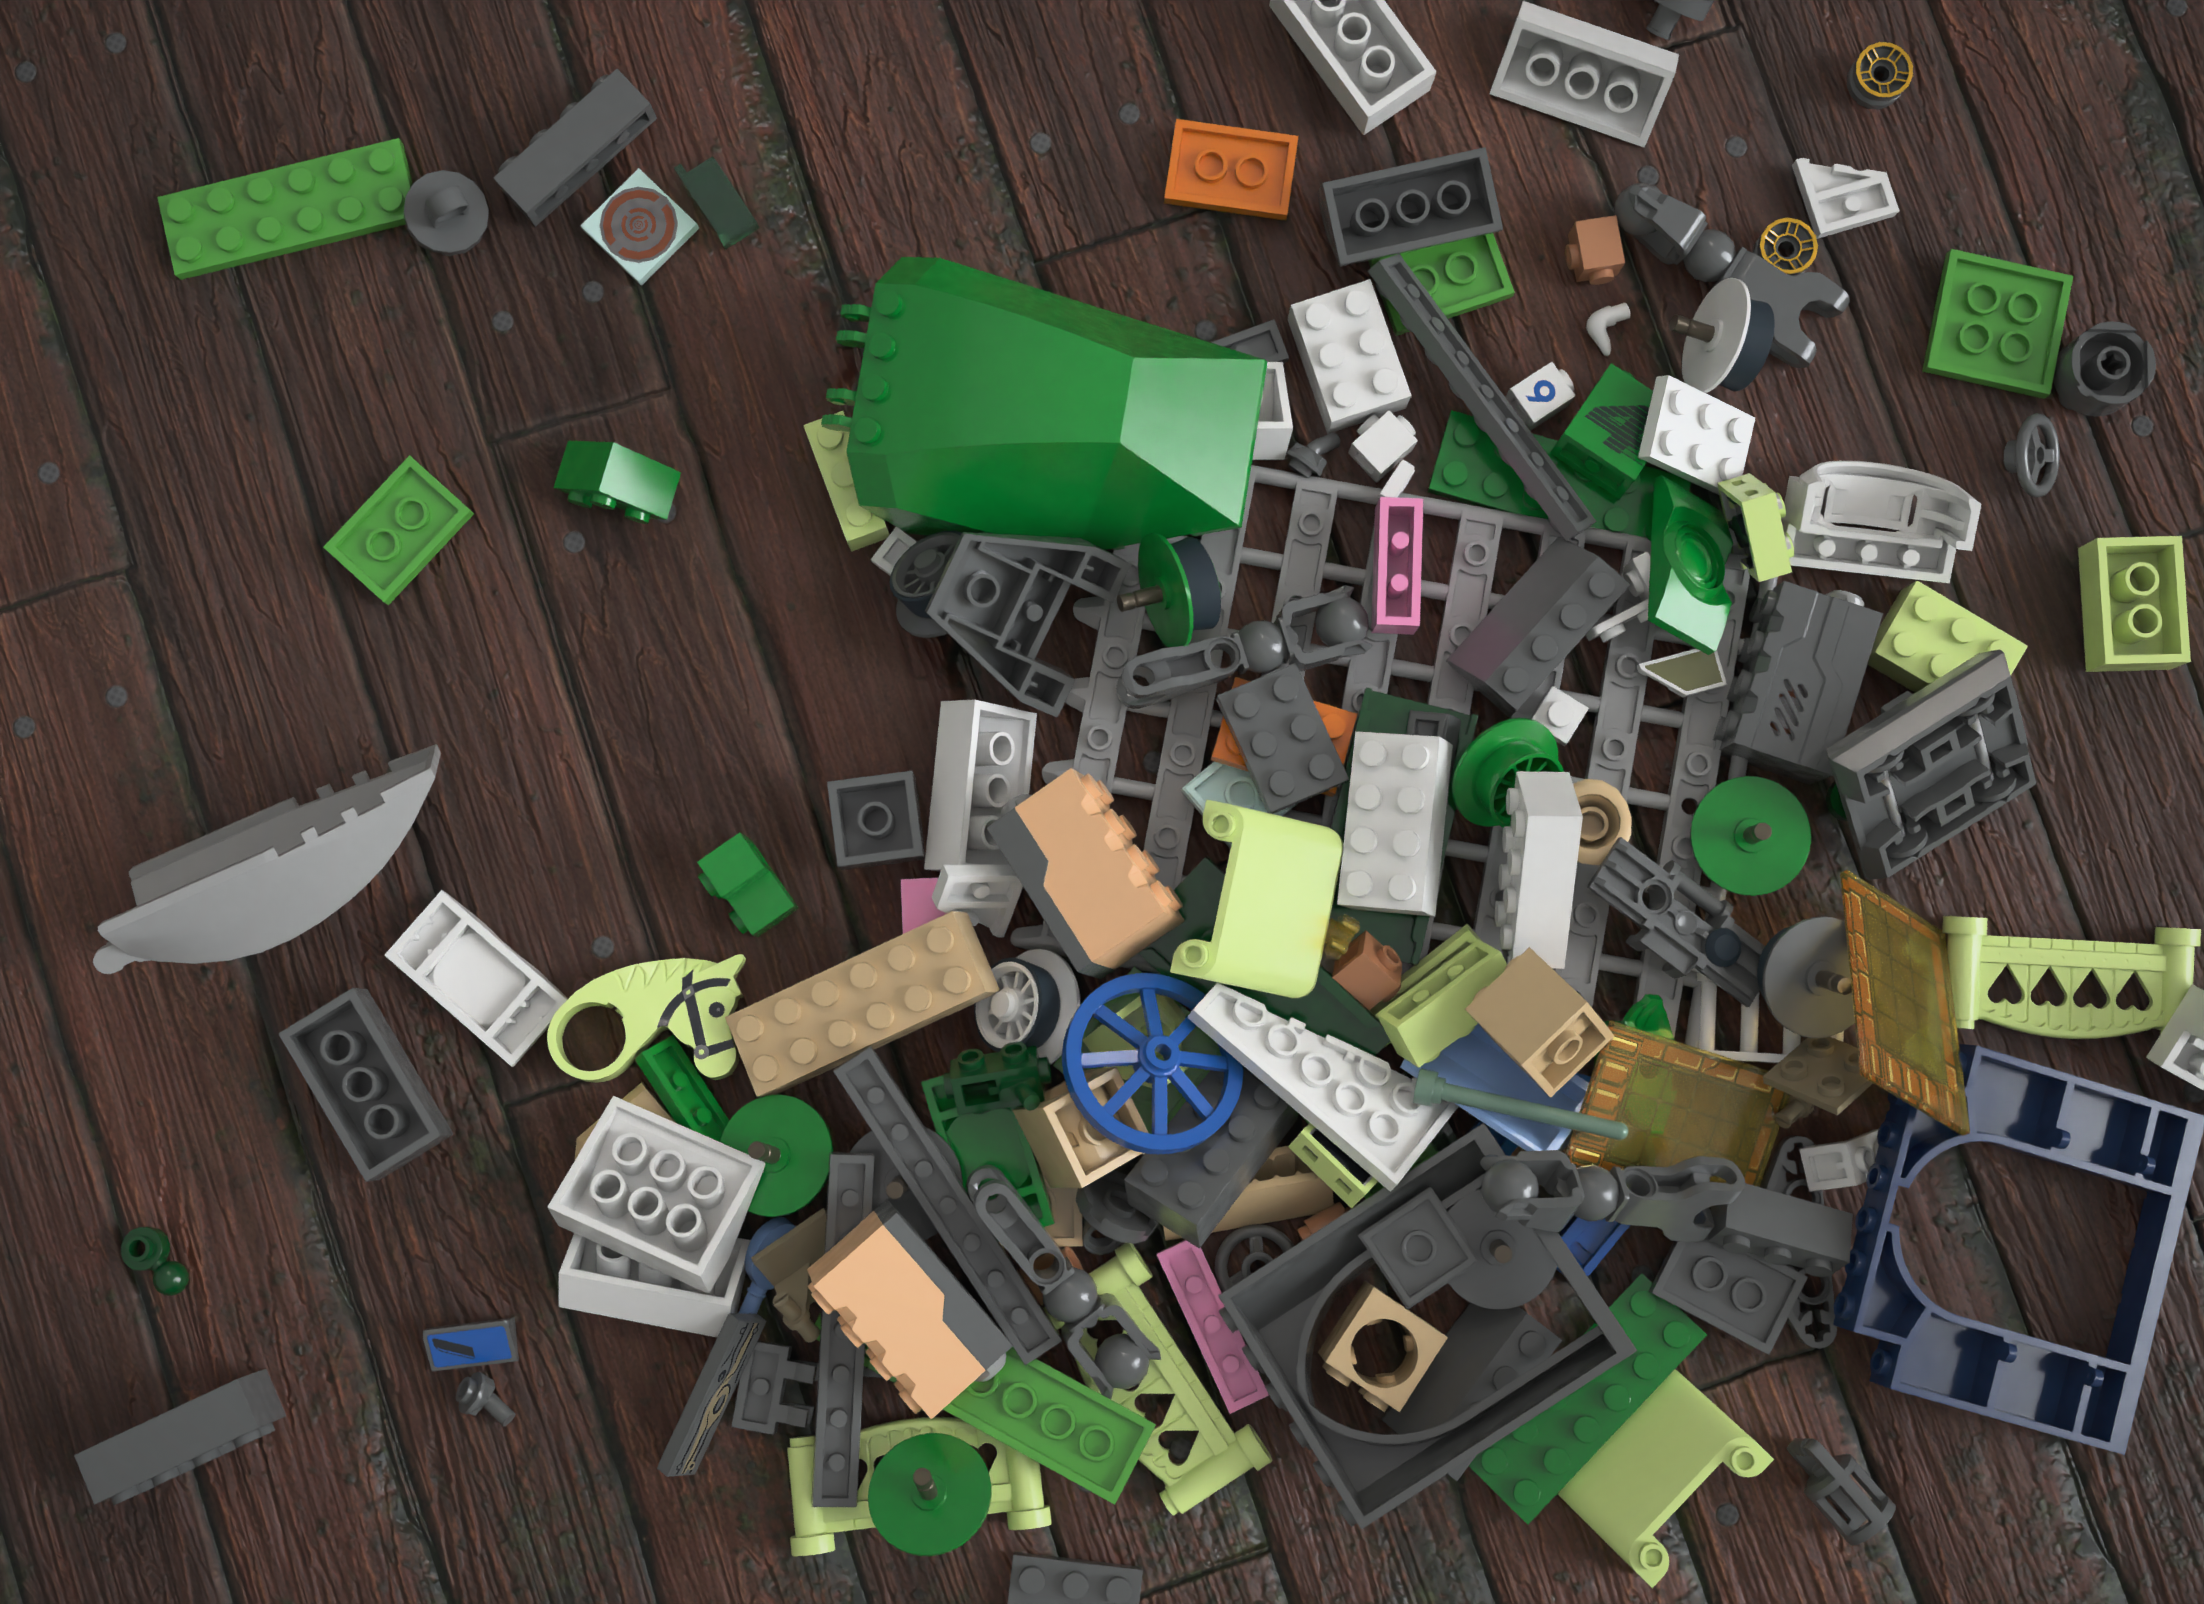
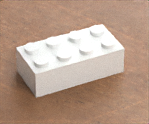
M1270 0V8L1363 135L1430 91L1436 70L1385 0Z
M1355 731L1338 905L1354 910L1435 917L1453 748L1451 743L1439 736Z
M1516 771L1515 788H1508L1506 795L1507 814L1512 815L1511 826H1504L1502 834L1503 852L1508 853L1507 864H1500L1498 873L1499 889L1504 890L1503 901H1496L1495 925L1496 927H1501L1500 947L1501 950L1508 951L1510 961L1530 947L1551 968L1564 969L1583 815L1569 772Z

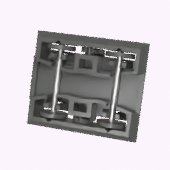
M2002 650L1978 653L1915 694L1906 691L1882 706L1881 715L1827 748L1828 759L1864 877L1868 880L1892 876L2036 785L2016 691L2013 687L2006 657Z

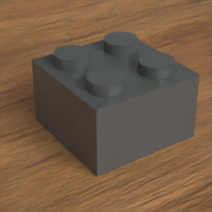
M913 771L827 782L838 868L843 871L925 860L926 853L917 782Z

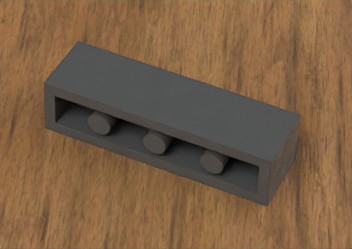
M616 69L610 75L606 74L598 78L592 85L591 92L581 101L569 104L562 111L560 119L548 130L543 129L536 133L530 140L529 147L520 155L507 159L500 166L494 180L502 192L536 227L657 119L650 102Z

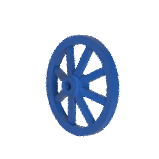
M1136 973L1124 975L1104 983L1094 990L1074 1013L1063 1040L1062 1066L1065 1082L1071 1098L1083 1117L1099 1133L1112 1142L1130 1150L1146 1154L1159 1155L1182 1152L1207 1140L1230 1117L1240 1096L1243 1082V1065L1219 1044L1221 1056L1180 1051L1178 1045L1197 1025L1186 1017L1169 1037L1163 1035L1155 994L1174 999L1191 1010L1206 995L1195 987L1170 976ZM1140 993L1148 1037L1104 1006V1004L1126 994ZM1093 1016L1134 1046L1136 1050L1081 1053L1083 1035L1091 1017ZM1155 1052L1160 1053L1163 1056L1164 1061L1158 1059L1155 1055ZM1133 1065L1135 1073L1102 1107L1089 1088L1083 1068ZM1179 1066L1224 1072L1223 1087L1215 1108L1210 1105ZM1167 1079L1172 1082L1202 1118L1203 1122L1181 1133L1167 1135ZM1144 1082L1152 1083V1134L1135 1130L1113 1117Z

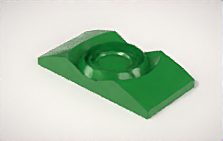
M1663 475L1654 479L1648 621L1703 653L1710 655L1716 652L1732 604L1723 586L1725 564L1734 543L1728 524L1720 510Z
M943 1075L921 1082L935 1131L954 1151L961 1167L965 1190L967 1191V1179L974 1169L983 1165L996 1166L1015 1187L1044 1227L1054 1224L1055 1221L1040 1166L1013 1113V1109L1017 1108V1106L995 1109L984 1114L970 1113L958 1115L955 1099H947ZM987 1178V1179L982 1180V1181L980 1182V1184L978 1185V1189H979L983 1184L987 1183L988 1181L994 1180V1179ZM998 1194L989 1196L987 1200L996 1198Z

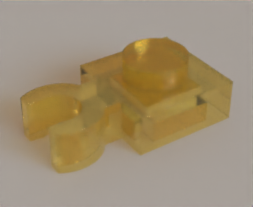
M1346 914L1340 915L1337 921L1330 918L1322 955L1333 961H1338L1341 955H1345L1352 938L1360 929V922Z

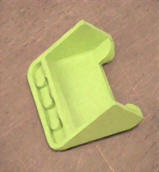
M1206 799L1203 812V826L1206 832L1211 837L1232 843L1212 940L1207 942L1191 939L1180 944L1173 955L1170 972L1289 998H1302L1308 995L1314 989L1317 982L1343 853V841L1340 835L1335 830L1326 826Z
M1675 1369L1558 1492V1495L1653 1588L1663 1578L1669 1567V1556L1665 1547L1653 1536L1667 1519L1722 1462L1739 1476L1754 1477L1762 1473L1774 1459Z

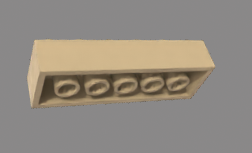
M951 911L726 1016L725 1019L757 1097L781 1093L842 1065L869 1046L877 1049L984 1000L1000 991L968 913Z

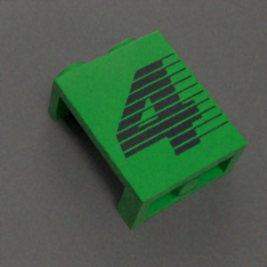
M1611 363L1550 453L1618 499H1621L1647 462L1638 458L1653 390L1636 380L1629 372L1621 370Z

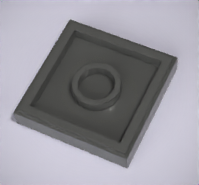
M1431 1186L1358 1234V1237L1407 1310L1480 1262V1259Z

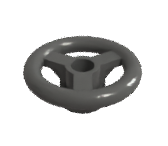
M2035 413L2024 420L2019 429L2017 439L2007 442L2004 450V464L2009 473H2017L2019 483L2028 495L2038 498L2046 495L2051 490L2059 469L2060 449L2058 436L2051 420L2043 414ZM2037 426L2044 435L2046 449L2040 442ZM2046 463L2044 476L2037 485L2036 482L2040 468Z
M1264 1224L1243 1226L1230 1233L1221 1243L1215 1258V1276L1221 1291L1225 1292L1251 1275L1250 1266L1254 1261L1261 1260L1266 1265L1273 1260L1269 1254L1263 1251L1262 1237L1275 1242L1283 1253L1294 1247L1292 1241L1280 1230ZM1249 1238L1250 1253L1243 1259L1241 1270L1229 1277L1227 1264L1232 1250L1241 1241Z

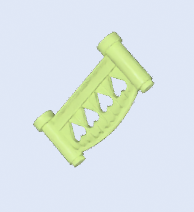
M1943 916L1942 933H1948L1945 1016L1948 1019L1947 1027L1974 1029L1975 1020L1982 1019L1992 1024L2023 1033L2063 1039L2108 1038L2139 1033L2150 1029L2160 1030L2161 1035L2193 984L2195 946L2200 947L2201 929L2155 927L2154 944L1990 936L1987 935L1988 918ZM2005 966H2007L2022 992L2020 1001L2015 1004H2011L2007 999L1994 1003L1988 997L1989 988ZM2048 968L2064 993V1001L2059 1006H2054L2049 1001L2036 1005L2031 1000L2032 990ZM2090 971L2093 972L2107 997L2106 1004L2102 1008H2096L2091 1003L2084 1007H2078L2073 1000L2074 993ZM2133 973L2149 997V1005L2142 1011L2138 1010L2134 1005L2122 1010L2116 1004L2117 995Z
M1124 1243L1115 1249V1257L1089 1273V1275L1093 1278L1099 1295L1109 1293L1118 1299L1144 1335L1159 1348L1161 1360H1150L1147 1375L1135 1390L1114 1388L1111 1400L1145 1418L1146 1412L1138 1410L1135 1406V1399L1138 1395L1175 1394L1163 1423L1154 1428L1139 1458V1461L1164 1482L1165 1490L1159 1494L1168 1511L1174 1516L1179 1512L1185 1513L1251 1468L1255 1467L1258 1471L1273 1460L1264 1443L1250 1424H1247L1235 1433L1233 1432L1139 1286L1153 1277L1146 1262L1133 1244ZM1044 1307L1043 1310L1057 1330L1062 1328L1065 1323L1055 1319ZM1110 1315L1107 1318L1099 1317L1098 1320H1116V1318ZM1084 1328L1083 1336L1079 1341L1095 1360L1098 1339L1091 1337L1088 1334L1087 1328ZM1075 1358L1085 1385L1101 1394L1092 1377L1089 1376ZM1199 1431L1185 1462L1175 1464L1170 1460L1168 1455L1169 1449L1162 1447L1159 1443V1435L1162 1432Z
M930 1417L891 1421L867 1427L860 1431L859 1459L866 1462L867 1473L857 1491V1507H812L815 1435L790 1438V1447L787 1448L795 1527V1536L790 1537L792 1556H808L831 1552L835 1550L834 1532L875 1528L868 1507V1490L875 1470L874 1462L877 1457L885 1456L894 1446L910 1437L926 1433H942L957 1437L977 1449L984 1443L994 1445L997 1450V1456L989 1471L992 1497L987 1514L1007 1512L1008 1530L1033 1529L1052 1524L1050 1506L1044 1505L1040 1463L956 1417H933L932 1419Z

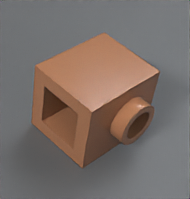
M1617 216L1575 221L1568 234L1569 244L1566 245L1565 255L1568 269H1574L1576 282L1589 280L1591 285H1600L1614 280V276L1619 274L1625 264Z
M1365 931L1335 955L1332 978L1365 1008L1371 1010L1379 1002H1388L1398 993L1401 988L1403 963L1393 948L1388 945L1383 946L1368 931Z

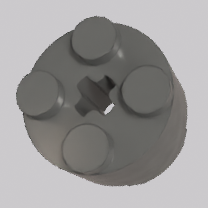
M2102 322L2083 332L2062 348L2057 357L2053 381L2061 405L2080 414L2097 417L2112 414L2135 400L2150 385L2155 375L2156 358L2148 341L2144 342L2135 333L2137 331L2135 328L2121 322Z

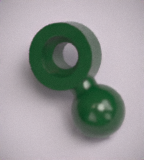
M138 1227L131 1230L125 1236L121 1245V1256L128 1267L139 1271L152 1270L154 1272L153 1285L163 1295H177L186 1288L189 1281L188 1270L180 1262L167 1260L170 1252V1243L162 1230L154 1227ZM141 1241L145 1244V1252L142 1256L137 1251Z

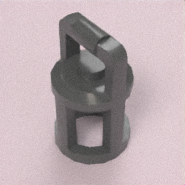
M1795 1438L1787 1446L1791 1456L1810 1476L1804 1487V1494L1814 1503L1849 1545H1858L1877 1534L1892 1518L1896 1505L1882 1492L1852 1455L1846 1453L1832 1457L1823 1445L1813 1438ZM1850 1475H1852L1856 1479V1481L1863 1487V1489L1870 1495V1497L1872 1498L1871 1500L1852 1480ZM1825 1496H1827L1834 1503V1505L1847 1518V1521H1845L1839 1515V1513L1832 1507V1505L1824 1498ZM1866 1520L1869 1521L1868 1523L1860 1527L1863 1522H1865Z

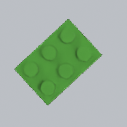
M1493 233L1400 253L1447 319L1512 298L1515 293ZM1391 256L1368 260L1370 267L1372 268L1378 261ZM1381 295L1395 336L1410 332L1402 324L1400 314L1389 299Z
M409 455L323 548L378 598L389 605L474 513Z

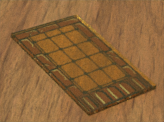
M1845 870L1840 873L1860 1075L1962 1136L1969 1134L1970 1126L1962 1064L1959 1058L1960 1048L1945 933H1942V930L1849 870Z
M1610 1020L1608 1028L1615 1037L1599 1052L1579 1113L1622 1122L1627 1125L1629 1132L1625 1139L1616 1140L1573 1130L1565 1153L1570 1162L1574 1163L1576 1168L1594 1164L1610 1172L1614 1166L1620 1167L1621 1170L1630 1166L1669 1167L1697 1156L1725 1158L1738 1166L1745 1178V1183L1759 1187L1780 1126L1775 1120V1114L1787 1106L1790 1094L1764 1083L1763 1076L1769 1070ZM1717 1176L1709 1178L1710 1182H1726V1180Z

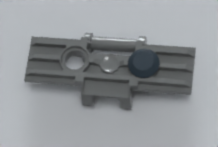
M1619 837L1592 877L1587 888L1642 928L1636 935H1630L1626 940V944L1636 951L1651 949L1667 961L1662 971L1674 979L1686 976L1695 968L1745 1007H1750L1760 991L1757 968L1765 946L1734 923L1735 920L1730 917L1734 908L1732 904L1726 900L1719 901L1682 873L1680 871L1681 866L1674 860L1669 861L1662 868L1625 839ZM1649 886L1647 891L1650 900L1646 907L1642 900V894L1644 889ZM1675 890H1678L1707 912L1709 916L1706 921L1674 898Z

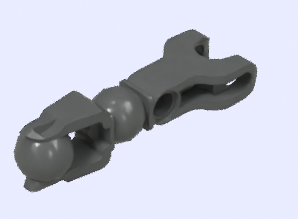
M1636 183L1626 187L1617 197L1613 212L1617 216L1618 225L1624 232L1633 235L1665 264L1670 265L1674 263L1677 265L1683 260L1685 270L1694 279L1702 282H1714L1711 289L1727 278H1736L1743 281L1748 288L1750 300L1766 302L1773 310L1775 328L1769 353L1794 368H1805L1810 365L1817 349L1815 343L1800 328V312L1802 310H1809L1825 318L1838 316L1845 311L1849 304V295L1845 290L1821 273L1805 272L1797 276L1788 275L1760 256L1747 251L1743 246L1736 251L1734 242L1726 233L1716 229L1704 230L1708 223L1705 221L1706 215L1702 211L1663 194L1657 186L1648 183Z
M1346 585L1326 594L1320 593L1290 601L1281 609L1274 623L1266 620L1252 621L1244 625L1239 632H1233L1230 637L1217 636L1191 643L1186 647L1163 648L1132 658L1126 663L1117 681V696L1126 707L1140 709L1230 678L1235 671L1238 672L1239 676L1245 674L1247 670L1258 674L1270 673L1278 669L1284 662L1285 664L1289 663V665L1296 663L1301 672L1337 661L1342 657L1365 654L1373 646L1363 640L1369 628L1368 614L1359 602L1350 598L1354 587ZM1318 611L1315 618L1316 632L1322 642L1329 647L1305 653L1297 645L1298 634L1292 630L1290 624L1293 618ZM1218 649L1225 651L1231 658V666L1227 668L1216 667L1210 659V652ZM1143 677L1147 680L1149 686H1141L1134 679Z
M1559 1150L1520 1151L1517 1156L1489 1154L1480 1161V1165L1486 1170L1482 1180V1196L1491 1210L1496 1212V1218L1502 1221H1518L1524 1227L1560 1232L1572 1216L1588 1222L1605 1218L1606 1222L1616 1221L1625 1225L1658 1227L1663 1230L1664 1235L1671 1241H1703L1715 1227L1709 1207L1733 1203L1744 1190L1746 1184L1742 1172L1734 1162L1725 1158L1706 1156L1689 1158L1669 1167L1630 1166L1621 1170L1620 1167L1614 1166L1610 1172L1594 1164L1576 1168V1165L1570 1162L1568 1156ZM1717 1176L1726 1180L1728 1184L1710 1182L1709 1178ZM1539 1185H1542L1548 1194L1555 1197L1537 1198Z
M983 1165L974 1169L967 1179L966 1189L973 1201L978 1216L1028 1277L1038 1285L1043 1294V1304L1047 1312L1055 1319L1065 1323L1061 1328V1333L1069 1351L1089 1376L1092 1377L1101 1394L1112 1399L1114 1388L1129 1389L1140 1384L1147 1375L1150 1360H1161L1159 1348L1144 1335L1113 1294L1105 1293L1099 1295L1093 1278L1084 1270L1073 1267L1067 1257L1064 1258L1056 1242L1000 1169L993 1165ZM987 1178L994 1179V1180L988 1181L987 1183L983 1184V1185L978 1189V1185L980 1184V1182H981L982 1180L987 1179ZM998 1194L996 1198L987 1200L989 1196ZM1043 1253L1054 1255V1261L1050 1267L1043 1270L1033 1267L1034 1261L1039 1255ZM1110 1315L1114 1316L1127 1334H1115L1106 1338L1097 1349L1094 1360L1079 1341L1083 1336V1329L1095 1326L1099 1317L1107 1318Z

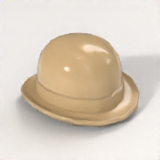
M1584 779L1573 783L1583 815L1577 861L1581 864L1601 865L1619 837H1622L1627 842L1629 841L1632 817L1626 800L1615 787L1603 780Z

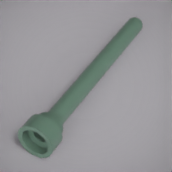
M1420 1069L1415 1086L1413 1103L1429 1107L1432 1106V1103L1441 1104L1443 1100L1616 1140L1625 1139L1629 1132L1627 1125L1622 1122L1446 1083V1078L1438 1077V1072Z

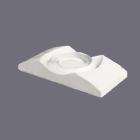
M443 890L438 893L385 954L390 961L511 1067L517 1064L545 1032L555 1012L568 1000L539 970L518 955L485 923Z

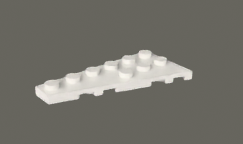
M1218 982L1187 1017L1390 1192L1398 1185L1459 1107L1455 1103L1443 1100L1441 1104L1432 1103L1431 1107L1413 1103L1417 1078L1413 1077L1411 1079L1392 1070L1388 1062L1327 1034L1325 1038L1305 1029L1306 1024L1291 1017L1287 1021L1266 1010L1265 1004Z

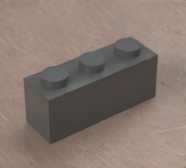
M1747 1183L1744 1190L1733 1203L1711 1206L1710 1212L1715 1227L1708 1235V1242L1722 1245L1728 1252L1754 1254L1764 1257V1260L1770 1264L1793 1265L1803 1268L1806 1273L1817 1277L1831 1276L1850 1263L1852 1213Z

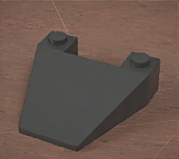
M962 532L925 612L1020 702L1057 718L1073 687L1075 679L1063 669L1037 658L1036 655L1070 585L1074 584L1113 603L1132 564L1081 538Z

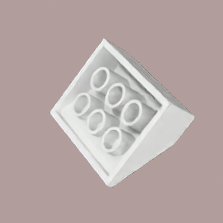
M613 1096L547 1208L558 1226L709 1294L732 1253L765 1168V1162L753 1159L746 1153Z

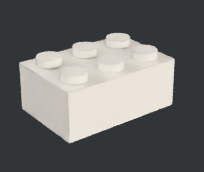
M1371 279L1291 305L1288 322L1327 434L1363 423L1374 414L1377 417H1382L1388 410L1394 413L1406 409L1411 393Z

